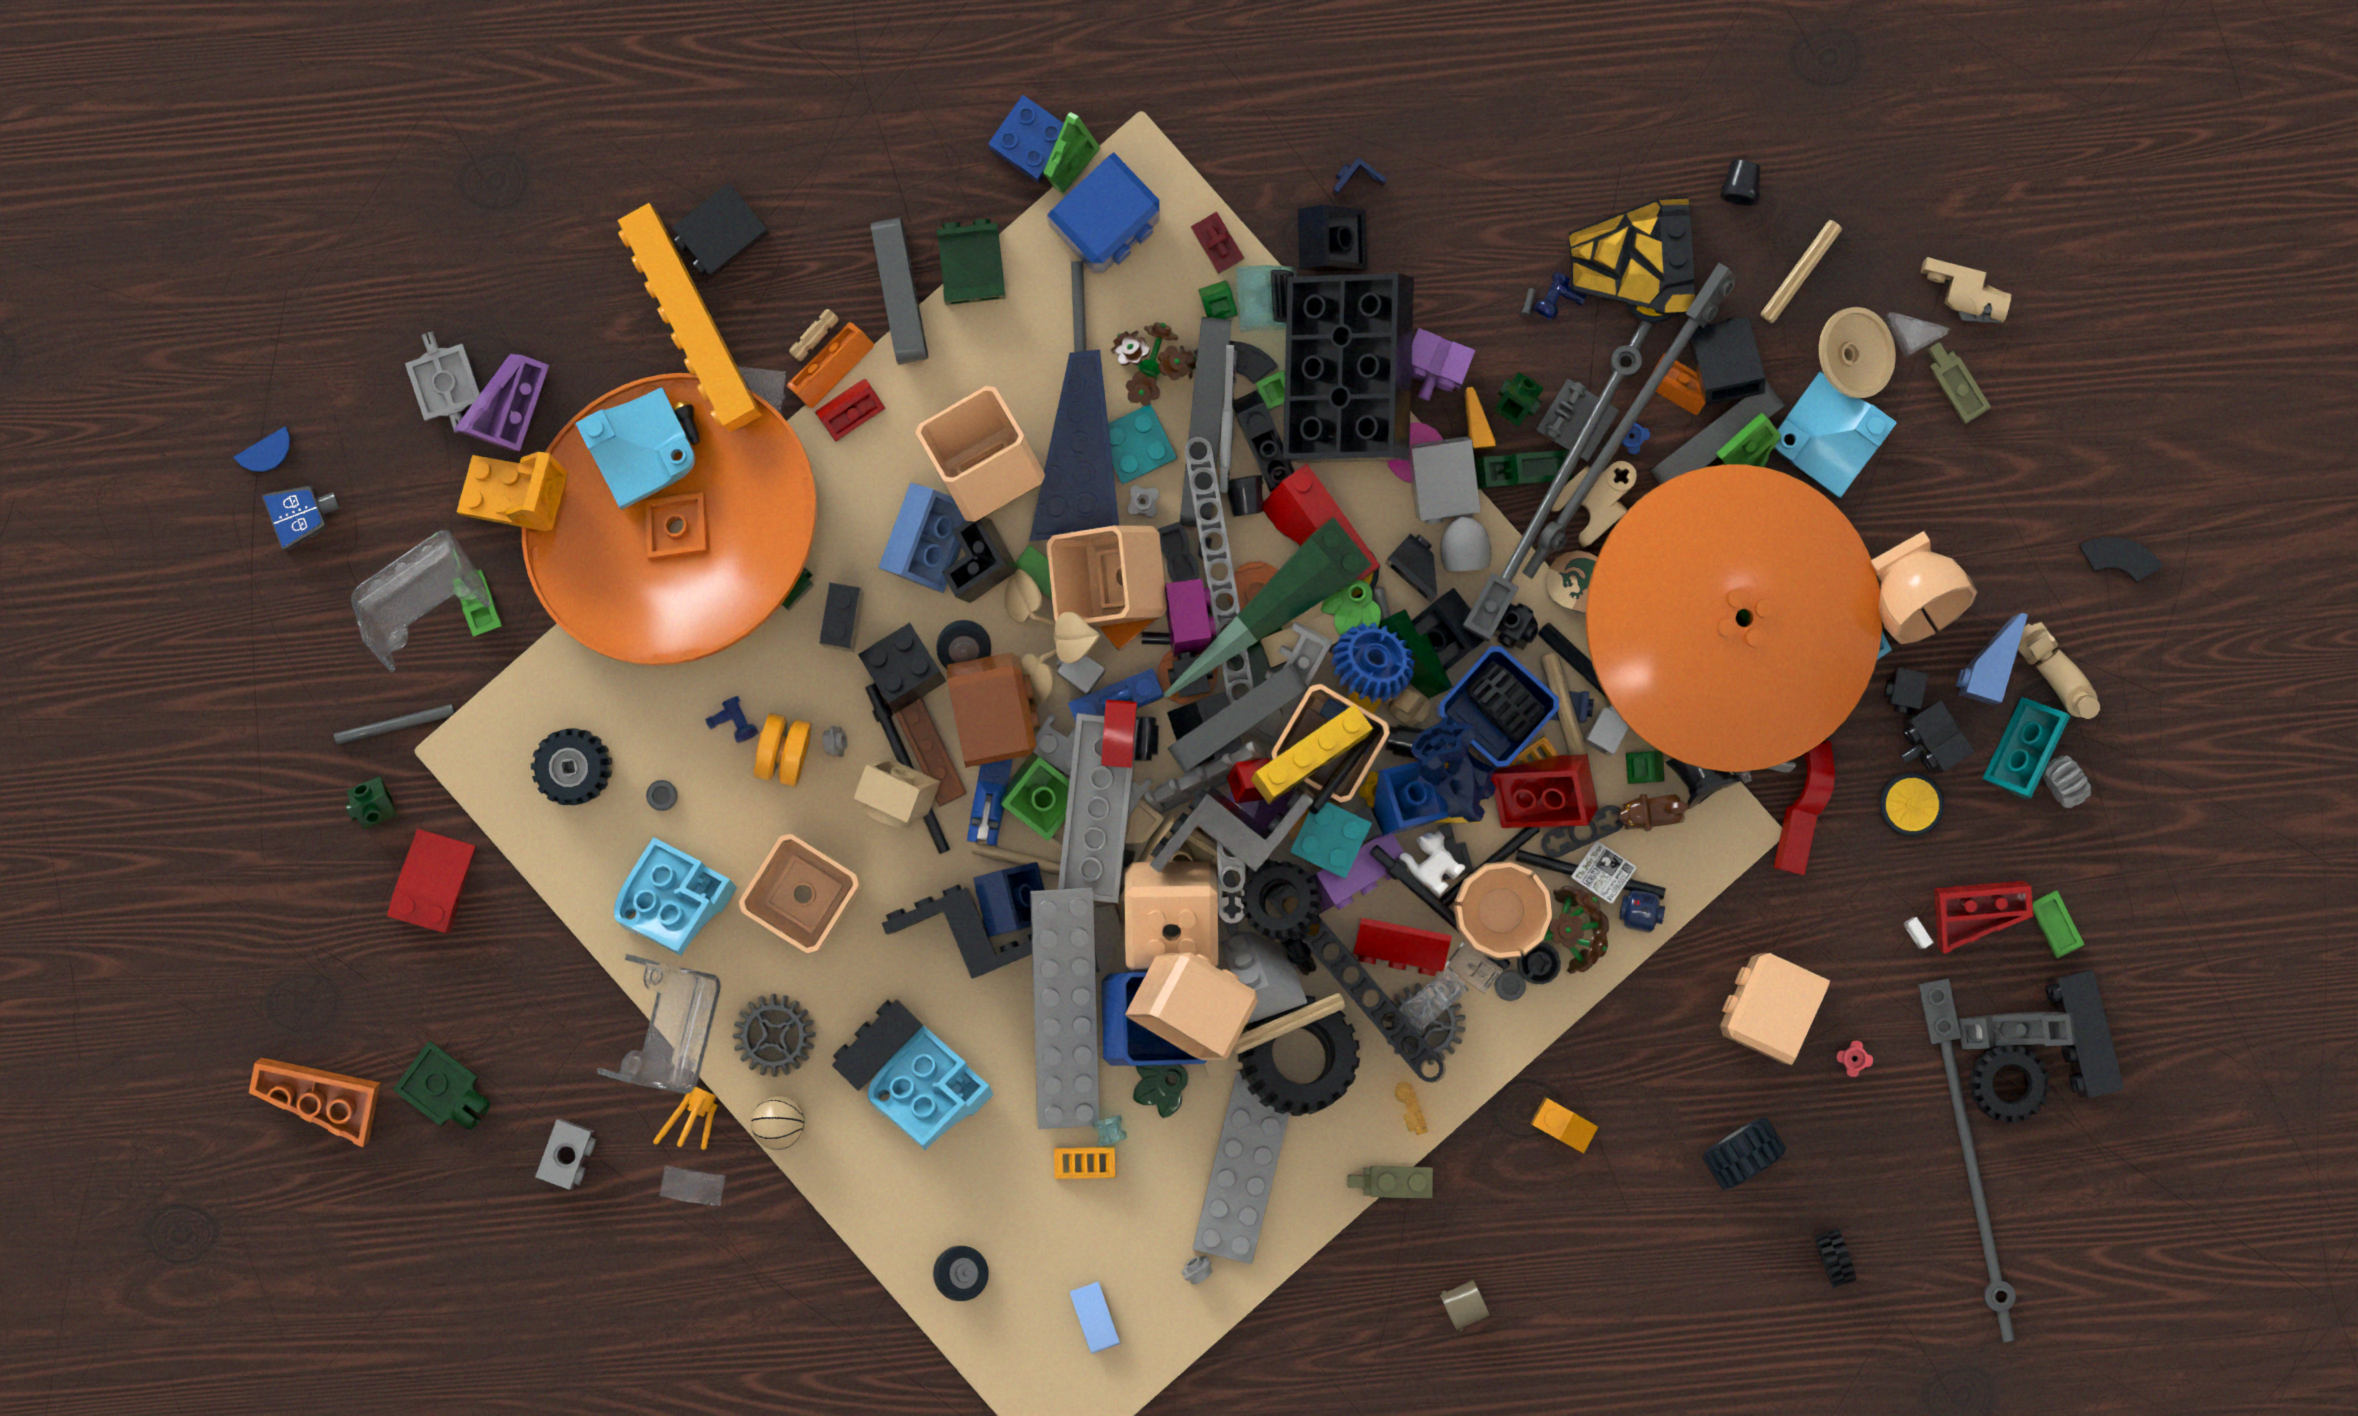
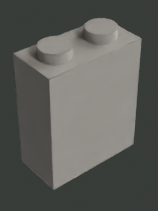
M1466 436L1410 445L1409 464L1416 517L1420 521L1425 520V524L1428 525L1443 522L1444 517L1455 516V520L1461 517L1473 518V513L1481 512L1473 446L1470 438Z

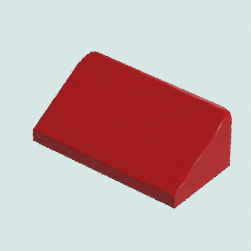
M864 378L816 410L815 413L836 442L884 410L885 406L869 382Z

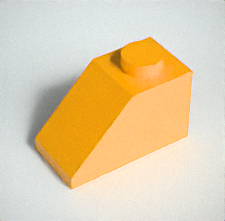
M1544 1097L1530 1123L1583 1154L1598 1129V1126Z

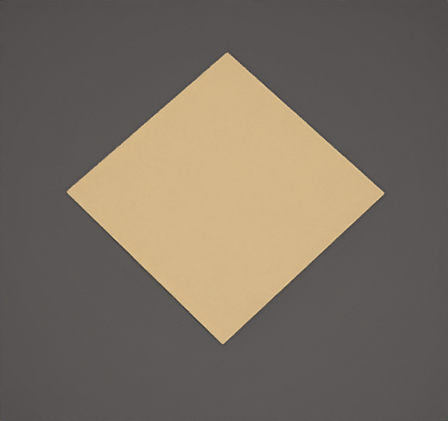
M1143 111L1136 113L1100 145L1101 149L1063 194L1052 187L999 234L1006 299L945 305L942 284L919 304L928 349V359L898 365L891 332L889 331L874 344V347L813 408L804 405L787 420L803 444L809 458L817 493L815 534L809 557L804 566L813 575L809 580L814 586L790 611L781 604L765 623L735 645L696 661L664 666L636 665L603 656L585 647L572 638L558 624H555L415 748V754L997 1416H1134L1379 1198L1364 1196L1363 1188H1348V1175H1364V1168H1371V1166L1414 1167L1776 845L1780 840L1782 827L1740 781L1732 786L1716 791L1697 806L1686 810L1683 823L1652 827L1648 832L1638 828L1625 830L1623 825L1619 831L1597 840L1636 866V870L1630 879L1666 888L1663 900L1660 899V905L1665 906L1663 923H1656L1655 929L1650 933L1627 929L1624 926V920L1619 919L1623 896H1628L1631 891L1622 889L1614 902L1609 903L1572 879L1570 875L1515 861L1518 851L1516 850L1504 861H1513L1533 869L1530 875L1535 872L1539 875L1550 890L1553 910L1552 920L1559 919L1564 903L1555 900L1554 889L1560 890L1561 887L1572 886L1582 890L1584 893L1590 892L1598 898L1601 911L1608 918L1609 931L1606 934L1608 948L1605 955L1598 958L1596 964H1593L1587 971H1577L1573 974H1569L1567 971L1570 960L1575 958L1569 948H1565L1562 943H1555L1553 939L1543 941L1557 950L1561 960L1560 971L1556 978L1546 984H1532L1525 980L1526 989L1524 994L1514 1001H1507L1498 996L1495 991V980L1499 974L1507 970L1519 973L1517 967L1518 958L1508 959L1511 963L1506 970L1502 971L1484 954L1474 951L1458 931L1398 879L1394 880L1391 878L1387 881L1385 876L1376 880L1378 887L1365 895H1362L1360 890L1351 895L1354 901L1340 910L1333 906L1319 914L1351 953L1353 952L1358 922L1361 917L1452 935L1444 972L1436 971V976L1419 974V967L1406 965V970L1388 967L1389 961L1376 959V965L1360 961L1359 963L1396 1006L1399 1005V1002L1393 996L1398 994L1402 999H1405L1407 997L1403 990L1405 987H1408L1412 994L1416 993V983L1421 984L1422 992H1426L1427 984L1432 983V993L1434 994L1437 993L1440 986L1444 987L1445 990L1441 997L1445 999L1452 993L1455 997L1449 1002L1451 1007L1457 1003H1460L1462 1006L1459 1010L1454 1011L1455 1016L1465 1015V1020L1456 1021V1026L1465 1027L1466 1029L1464 1033L1455 1032L1454 1036L1462 1040L1461 1044H1456L1453 1041L1449 1044L1454 1048V1054H1450L1446 1049L1442 1051L1445 1056L1443 1062L1446 1067L1444 1077L1436 1083L1423 1081L1400 1054L1396 1055L1394 1053L1395 1048L1392 1045H1388L1384 1035L1312 951L1311 957L1317 966L1315 972L1303 975L1297 965L1293 964L1305 996H1314L1315 1001H1320L1336 993L1341 994L1345 1002V1007L1341 1010L1346 1015L1343 1020L1347 1025L1352 1024L1355 1029L1352 1036L1354 1040L1359 1041L1360 1049L1356 1051V1057L1360 1058L1359 1067L1355 1069L1354 1074L1356 1078L1353 1084L1348 1086L1347 1092L1340 1099L1319 1112L1310 1115L1309 1113L1301 1116L1289 1114L1252 1264L1192 1249L1236 1073L1242 1069L1208 1078L1205 1064H1180L1188 1073V1084L1181 1091L1182 1104L1174 1114L1162 1118L1156 1104L1142 1105L1133 1100L1135 1087L1143 1079L1138 1073L1136 1066H1110L1103 1059L1101 981L1110 973L1132 972L1126 966L1125 931L1121 929L1122 935L1106 969L1095 972L1099 1126L1038 1129L1032 954L972 979L944 912L890 935H886L882 923L888 921L886 918L887 914L901 908L905 909L906 913L916 909L915 902L930 896L933 897L934 901L944 897L942 891L958 884L961 885L962 889L966 887L970 889L983 920L973 878L1021 866L971 853L974 842L967 841L980 765L965 768L948 686L947 669L939 661L936 651L939 634L952 622L970 620L981 625L988 633L991 640L990 656L1012 652L1022 660L1026 654L1032 653L1039 659L1042 655L1056 649L1053 638L1055 626L1033 620L1031 617L1026 622H1017L1009 615L1005 605V591L1010 576L969 603L956 598L948 583L944 593H941L878 567L910 483L925 486L952 497L915 433L920 423L985 386L995 387L1023 432L1044 471L1069 353L1074 352L1071 262L1082 261L1049 226L1047 214L1113 152L1159 199L1160 216L1159 222L1152 229V235L1142 244L1137 242L1130 250L1131 254L1120 265L1114 263L1105 273H1093L1083 262L1086 351L1100 349L1108 424L1144 407L1140 402L1131 403L1128 400L1127 395L1129 391L1125 386L1127 381L1132 380L1133 375L1138 372V367L1132 363L1127 366L1120 365L1117 353L1112 354L1111 349L1115 346L1113 341L1117 338V335L1125 331L1131 334L1137 330L1139 333L1135 339L1143 337L1150 349L1149 355L1141 358L1143 361L1150 359L1156 337L1149 335L1144 330V327L1154 325L1155 322L1165 323L1172 328L1171 331L1174 334L1178 335V340L1162 339L1158 355L1161 352H1165L1168 346L1176 347L1180 353L1179 347L1183 345L1185 352L1191 351L1192 355L1196 358V365L1197 356L1194 351L1198 349L1201 317H1207L1198 290L1226 280L1228 282L1238 313L1236 316L1227 318L1232 320L1230 341L1253 345L1274 360L1278 368L1262 379L1282 370L1285 371L1286 323L1274 321L1271 270L1285 269ZM1216 211L1245 258L1219 275L1191 229L1192 225L1202 221ZM1157 355L1156 361L1160 364L1161 362L1159 361ZM1196 368L1191 369V379L1186 375L1173 381L1169 375L1164 376L1160 374L1155 385L1160 389V396L1158 399L1151 400L1150 402L1177 459L1124 485L1121 484L1113 467L1119 526H1153L1158 530L1164 526L1180 522L1186 465L1185 446L1189 437ZM1236 373L1235 400L1253 391H1258L1256 384L1250 382L1245 376ZM865 378L885 406V409L835 442L815 412ZM1284 404L1269 410L1282 443ZM1410 411V423H1421ZM1234 414L1229 480L1262 475ZM1220 426V435H1219V444H1218V454H1217V463H1216V474H1217L1219 492H1220V465H1219V456H1220L1221 426ZM1290 461L1294 471L1308 464L1365 545L1375 556L1381 567L1379 568V577L1374 589L1384 588L1391 616L1406 609L1410 619L1413 620L1452 588L1456 589L1472 610L1492 573L1499 577L1502 575L1522 538V535L1483 491L1478 490L1481 512L1473 513V518L1471 519L1483 525L1488 534L1491 545L1490 566L1473 571H1447L1441 560V538L1444 530L1451 522L1455 521V516L1444 517L1443 522L1428 525L1425 524V520L1420 521L1416 517L1412 483L1399 479L1390 470L1387 461L1297 463ZM1262 476V497L1264 502L1273 491H1269ZM1041 484L984 516L992 520L1015 563L1029 545L1048 558L1047 543L1050 539L1029 541ZM1138 485L1142 489L1154 487L1158 490L1159 497L1155 502L1157 509L1155 516L1147 517L1145 514L1139 513L1131 515L1127 511V506L1131 502L1129 490L1132 486ZM1220 493L1233 572L1248 562L1258 561L1272 565L1279 570L1300 545L1280 533L1264 511L1234 517L1227 493ZM1142 498L1140 503L1145 504L1146 500ZM1212 503L1211 519H1214L1217 516L1218 509ZM674 521L670 526V533L680 532L684 525L683 521ZM1183 526L1189 540V552L1194 556L1198 564L1199 579L1203 580V587L1207 588L1204 561L1198 556L1200 540L1198 528ZM1216 532L1210 533L1209 537L1212 538L1211 550H1217L1222 546L1223 538ZM1410 533L1414 537L1418 534L1421 535L1432 545L1429 550L1434 555L1438 595L1431 603L1385 563L1387 558ZM1531 546L1511 582L1519 587L1511 604L1517 606L1518 603L1529 607L1533 610V615L1538 623V632L1546 623H1551L1591 660L1586 635V614L1563 608L1554 602L1547 591L1546 585L1548 564L1544 561L1532 579L1522 573L1536 552ZM962 547L955 563L966 556ZM1162 555L1164 582L1166 585V583L1172 582L1167 571V559ZM1216 563L1211 567L1210 573L1214 579L1222 580L1227 577L1228 568L1223 563ZM829 582L860 587L864 592L854 652L824 648L819 643ZM1040 591L1042 605L1035 612L1039 616L1054 620L1053 601ZM1221 593L1217 596L1216 605L1219 609L1228 610L1231 608L1227 600V593ZM1323 601L1281 626L1282 630L1292 627L1294 622L1303 623L1325 615L1321 611ZM1211 606L1210 613H1208V617H1213ZM1166 611L1162 617L1158 618L1143 632L1169 633ZM909 622L947 681L921 698L967 792L966 795L939 807L934 798L931 807L950 847L949 851L940 855L923 817L912 821L908 828L890 826L867 815L864 812L866 804L854 799L867 764L886 757L897 761L881 723L876 722L872 713L874 708L865 687L875 682L858 654ZM1230 623L1225 624V625L1222 627L1221 632H1222ZM1101 626L1091 627L1100 634V637L1086 655L1105 669V673L1090 693L1150 668H1153L1156 677H1158V666L1163 656L1171 650V645L1142 644V633H1140L1118 651L1100 630ZM1538 633L1532 643H1527L1524 650L1516 646L1513 649L1507 648L1497 641L1498 637L1492 635L1489 642L1485 640L1446 671L1454 687L1489 647L1502 646L1550 689L1541 658L1546 654L1557 652ZM1328 651L1308 688L1313 685L1322 684L1348 699L1350 687L1348 685L1340 686L1342 677L1334 675L1336 668L1332 665L1334 655ZM1558 654L1568 691H1589V699H1593L1592 717H1587L1585 723H1578L1584 740L1599 711L1604 707L1609 709L1612 705L1605 696ZM1055 655L1044 663L1053 672L1054 688L1048 700L1036 707L1040 727L1035 728V734L1037 735L1048 716L1052 713L1056 718L1050 727L1068 738L1076 726L1068 702L1083 697L1085 694L1058 675L1059 667L1056 663L1059 657ZM1227 660V666L1232 670H1236L1230 660ZM1222 664L1217 666V684L1212 694L1208 697L1223 692L1226 693ZM1243 683L1236 684L1231 690L1232 696L1237 700L1249 692V688ZM1451 689L1430 698L1432 705L1428 710V716L1423 722L1415 724L1414 728L1426 730L1440 722L1436 718V706ZM881 693V696H882V698H883V700H884V702H885V705H887L888 703H887L886 699L884 698V696H883L882 693ZM1168 697L1137 709L1136 717L1156 718V725H1159L1158 755H1152V761L1134 760L1132 781L1142 787L1144 780L1149 777L1153 781L1147 791H1155L1159 785L1167 783L1173 778L1178 780L1185 774L1167 749L1176 742L1167 712L1185 705L1178 704L1168 699ZM1392 703L1389 706L1379 704L1374 715L1387 722L1389 728L1390 726H1405L1388 712ZM891 709L893 713L891 718L915 770L923 773L899 721ZM770 712L785 716L787 721L785 736H788L791 724L796 719L812 723L807 754L796 788L780 784L778 778L780 764H778L775 775L770 781L757 779L753 776L758 741ZM1549 720L1524 747L1526 749L1545 735L1559 755H1570L1560 721ZM831 726L841 727L843 732L846 733L847 748L844 750L843 757L826 754L824 750L823 733L825 730H830ZM1630 727L1616 752L1611 756H1607L1584 743L1590 761L1598 810L1609 805L1622 809L1623 804L1639 798L1640 794H1646L1647 799L1677 794L1681 801L1685 803L1690 798L1689 789L1665 763L1671 759V757L1663 754L1664 782L1628 784L1626 753L1659 751L1635 734ZM579 728V730L590 731L593 736H598L602 740V745L607 746L609 750L607 752L608 757L612 758V764H610L612 775L607 780V787L600 792L601 794L598 797L583 804L572 806L558 804L559 802L548 800L545 793L541 794L537 789L539 785L537 782L534 783L532 776H535L534 770H531V763H534L535 757L532 756L534 751L539 749L540 746L538 744L543 739L548 738L549 734L564 729ZM1248 732L1240 735L1242 745L1253 741L1267 752L1268 758L1271 761L1270 754L1274 746ZM1386 739L1352 799L1349 802L1338 805L1350 813L1367 807V801L1364 797H1360L1359 789L1367 781L1370 772L1379 773L1382 769L1417 762L1418 760L1393 755V751L1386 750ZM1541 746L1536 749L1542 759L1549 758ZM1468 747V751L1474 756V758L1478 759L1484 764H1487L1472 749ZM1531 754L1526 756L1529 762L1535 761ZM1030 755L1013 758L1009 784L1015 773ZM1207 763V764H1204V765H1201V766L1206 767V766L1210 765V763ZM1052 766L1063 776H1065L1068 780H1070V777L1068 775H1066L1056 767ZM658 780L672 783L678 793L676 804L666 811L652 808L646 798L648 787ZM1229 783L1216 788L1228 798L1231 790ZM1300 783L1296 786L1295 791L1298 787L1304 790L1307 786ZM1495 794L1489 799L1480 801V805L1485 811L1480 823H1449L1451 824L1456 844L1466 843L1473 870L1525 828H1501ZM1144 795L1141 798L1164 818L1168 816L1171 810L1179 815L1183 812L1189 815L1192 811L1188 807L1191 804L1188 801L1162 813L1149 804ZM1004 807L998 842L995 847L1061 863L1062 851H1059ZM1371 808V810H1372V812H1373V814H1374V816H1375V819H1376V821H1377L1374 808ZM1606 811V818L1598 822L1596 821V816L1592 818L1597 827V835L1603 833L1600 827L1610 824L1612 828L1616 827L1615 821L1619 819L1617 813L1612 815L1610 811ZM1430 823L1393 835L1404 853L1410 854L1416 863L1420 864L1429 858V855L1422 851L1416 839L1427 832H1438L1437 826L1447 823ZM1589 825L1575 826L1574 834L1577 839L1585 841L1590 838L1592 830ZM1538 827L1540 831L1521 846L1519 850L1549 857L1541 849V840L1547 832L1558 827ZM1568 828L1563 830L1566 836L1560 839H1556L1554 835L1549 837L1550 843L1546 844L1549 850L1554 849L1556 853L1560 852L1559 846L1568 841L1570 848L1575 846V843L1569 837ZM1201 829L1202 832L1217 846V840H1215L1207 832ZM1289 833L1286 834L1269 855L1273 861L1278 863L1289 861L1293 865L1297 864L1311 876L1323 870V868L1313 865L1309 861L1305 862L1303 858L1290 853L1296 838L1291 841ZM794 834L860 875L862 888L822 951L805 953L742 913L739 900L782 835ZM1152 836L1146 843L1125 845L1126 850L1135 851L1133 862H1137ZM653 837L701 861L706 867L729 878L737 887L723 912H718L702 927L682 956L640 934L636 935L624 929L614 917V906L617 896ZM1372 838V839H1370V840H1368V841L1362 843L1361 846H1363L1364 844H1366V843H1368L1369 841L1373 840L1374 838ZM978 840L979 843H983V844H986V842H987V841ZM1595 842L1554 859L1580 865ZM1223 847L1224 852H1225L1228 856H1231V855L1226 851V849ZM1216 865L1215 867L1217 868V889H1218V865ZM1125 867L1122 869L1121 886L1125 881ZM1231 870L1235 885L1238 886L1241 881L1240 874L1236 870ZM1040 871L1044 889L1058 890L1059 875ZM1469 873L1457 876L1454 880L1451 878L1444 880L1442 876V881L1446 882L1449 886L1439 896L1435 893L1433 894L1437 898L1442 897ZM1247 875V884H1248L1251 879H1249V878H1248V875ZM801 885L795 890V898L800 903H807L812 897V891L806 885ZM1237 891L1238 896H1241V891ZM1266 898L1265 907L1267 913L1274 918H1283ZM1093 901L1094 907L1111 904L1110 902ZM1456 902L1449 906L1453 912H1455L1454 905H1458ZM1570 906L1568 914L1571 915L1581 906ZM636 912L632 913L629 919H633L636 916ZM1218 912V965L1216 968L1221 971L1223 969L1230 971L1220 942L1248 932L1267 938L1249 924L1246 916L1238 921L1236 934L1230 936L1226 924ZM1585 912L1579 916L1583 924L1591 923L1590 916ZM1168 924L1163 928V932L1168 936H1175L1180 932V928L1175 924ZM1031 927L992 936L990 939L998 955L1001 953L999 947L1015 940L1018 941L1019 945L1030 941L1028 935L1032 934ZM1584 930L1583 939L1590 941L1593 930ZM1577 943L1575 945L1579 952L1583 949L1589 950L1590 948ZM1328 944L1324 948V956L1327 960H1334L1338 957L1339 947L1336 944ZM1353 954V956L1358 960L1359 955ZM1349 967L1344 971L1343 977L1345 982L1351 984L1358 980L1359 971L1356 967ZM1369 990L1364 994L1363 1002L1367 1007H1373L1378 1003L1379 995L1377 991ZM771 994L777 995L778 1004H781L784 995L789 997L787 1003L789 1007H791L794 1001L800 1002L799 1007L795 1011L800 1013L802 1010L807 1009L808 1014L802 1017V1020L804 1022L808 1020L814 1021L812 1026L806 1027V1032H816V1037L806 1038V1042L814 1044V1049H807L805 1047L803 1049V1052L808 1054L809 1059L806 1061L798 1057L797 1061L801 1065L799 1069L794 1068L792 1063L788 1064L790 1074L788 1075L784 1074L782 1067H778L779 1073L777 1077L772 1076V1067H768L767 1073L764 1076L760 1075L762 1067L760 1064L754 1070H750L749 1066L753 1059L750 1057L747 1061L742 1062L740 1058L747 1053L746 1050L735 1051L734 1047L743 1044L742 1039H733V1034L742 1033L743 1030L742 1028L735 1027L734 1023L736 1021L745 1023L746 1021L745 1018L739 1015L740 1011L743 1010L751 1014L752 1011L748 1007V1003L753 1002L759 1008L758 998L760 996H764L767 1004H770ZM1423 998L1410 1002L1402 1011L1404 1016H1417L1421 1011ZM898 999L929 1031L967 1063V1066L990 1086L994 1094L973 1116L969 1115L956 1123L926 1150L921 1148L887 1117L882 1116L871 1105L868 1099V1089L876 1074L861 1090L857 1091L832 1066L836 1061L833 1055L845 1043L850 1047L858 1039L854 1034L866 1021L870 1025L873 1024L879 1017L875 1012L887 1000L893 1003ZM1432 1000L1433 1018L1439 1022L1449 1023V1017L1444 1007L1437 1001ZM1427 1008L1425 1015L1421 1016L1422 1020L1419 1018L1417 1021L1409 1020L1411 1024L1421 1027L1422 1037L1424 1033L1428 1032L1427 1028L1431 1030L1432 1027H1440V1025L1428 1021ZM780 1010L763 1012L776 1025L783 1023L791 1017ZM756 1019L750 1028V1042L752 1046L763 1035L762 1028ZM1383 1020V1026L1385 1028L1392 1027V1022ZM1247 1021V1023H1246V1025H1245V1027H1244V1029H1243V1031H1242L1241 1034H1243V1033H1245V1032L1247 1031V1028H1246V1027H1247V1025L1249 1024L1248 1021ZM797 1024L786 1035V1041L792 1052L795 1051L799 1042ZM787 1025L782 1029L777 1028L776 1030H774V1027H768L770 1035L762 1043V1046L767 1042L772 1043V1041H775V1044L780 1043L779 1035ZM1298 1028L1275 1039L1272 1047L1273 1060L1278 1071L1286 1079L1297 1084H1306L1316 1080L1325 1068V1052L1315 1035L1305 1029ZM1432 1032L1428 1036L1427 1043L1432 1048L1438 1046L1444 1041L1448 1032ZM1408 1037L1405 1039L1410 1046L1416 1048L1417 1038ZM769 1046L758 1053L759 1056L770 1061L786 1059L773 1046ZM1435 1060L1433 1065H1429L1428 1062L1423 1065V1073L1429 1078L1436 1076L1439 1072V1065ZM1168 1074V1081L1176 1084L1177 1077L1174 1074ZM885 1094L881 1097L880 1100L886 1101L887 1099H889L890 1095ZM774 1096H784L792 1099L800 1106L805 1117V1129L799 1141L793 1146L781 1150H772L764 1147L756 1140L751 1129V1117L754 1109L763 1100ZM1115 1146L1116 1178L1054 1179V1148ZM1063 1154V1172H1069V1154ZM1075 1154L1076 1172H1082L1081 1154ZM1087 1154L1088 1172L1094 1171L1093 1154ZM1100 1154V1171H1106V1154ZM954 1246H968L977 1250L984 1257L988 1266L989 1276L984 1290L977 1297L968 1301H954L946 1298L939 1292L934 1282L933 1269L937 1258L945 1250ZM1199 1256L1201 1258L1207 1256L1212 1269L1210 1276L1198 1284H1192L1190 1280L1186 1281L1184 1279L1185 1275L1182 1274L1185 1264L1194 1257ZM1099 1282L1120 1344L1091 1354L1070 1291Z

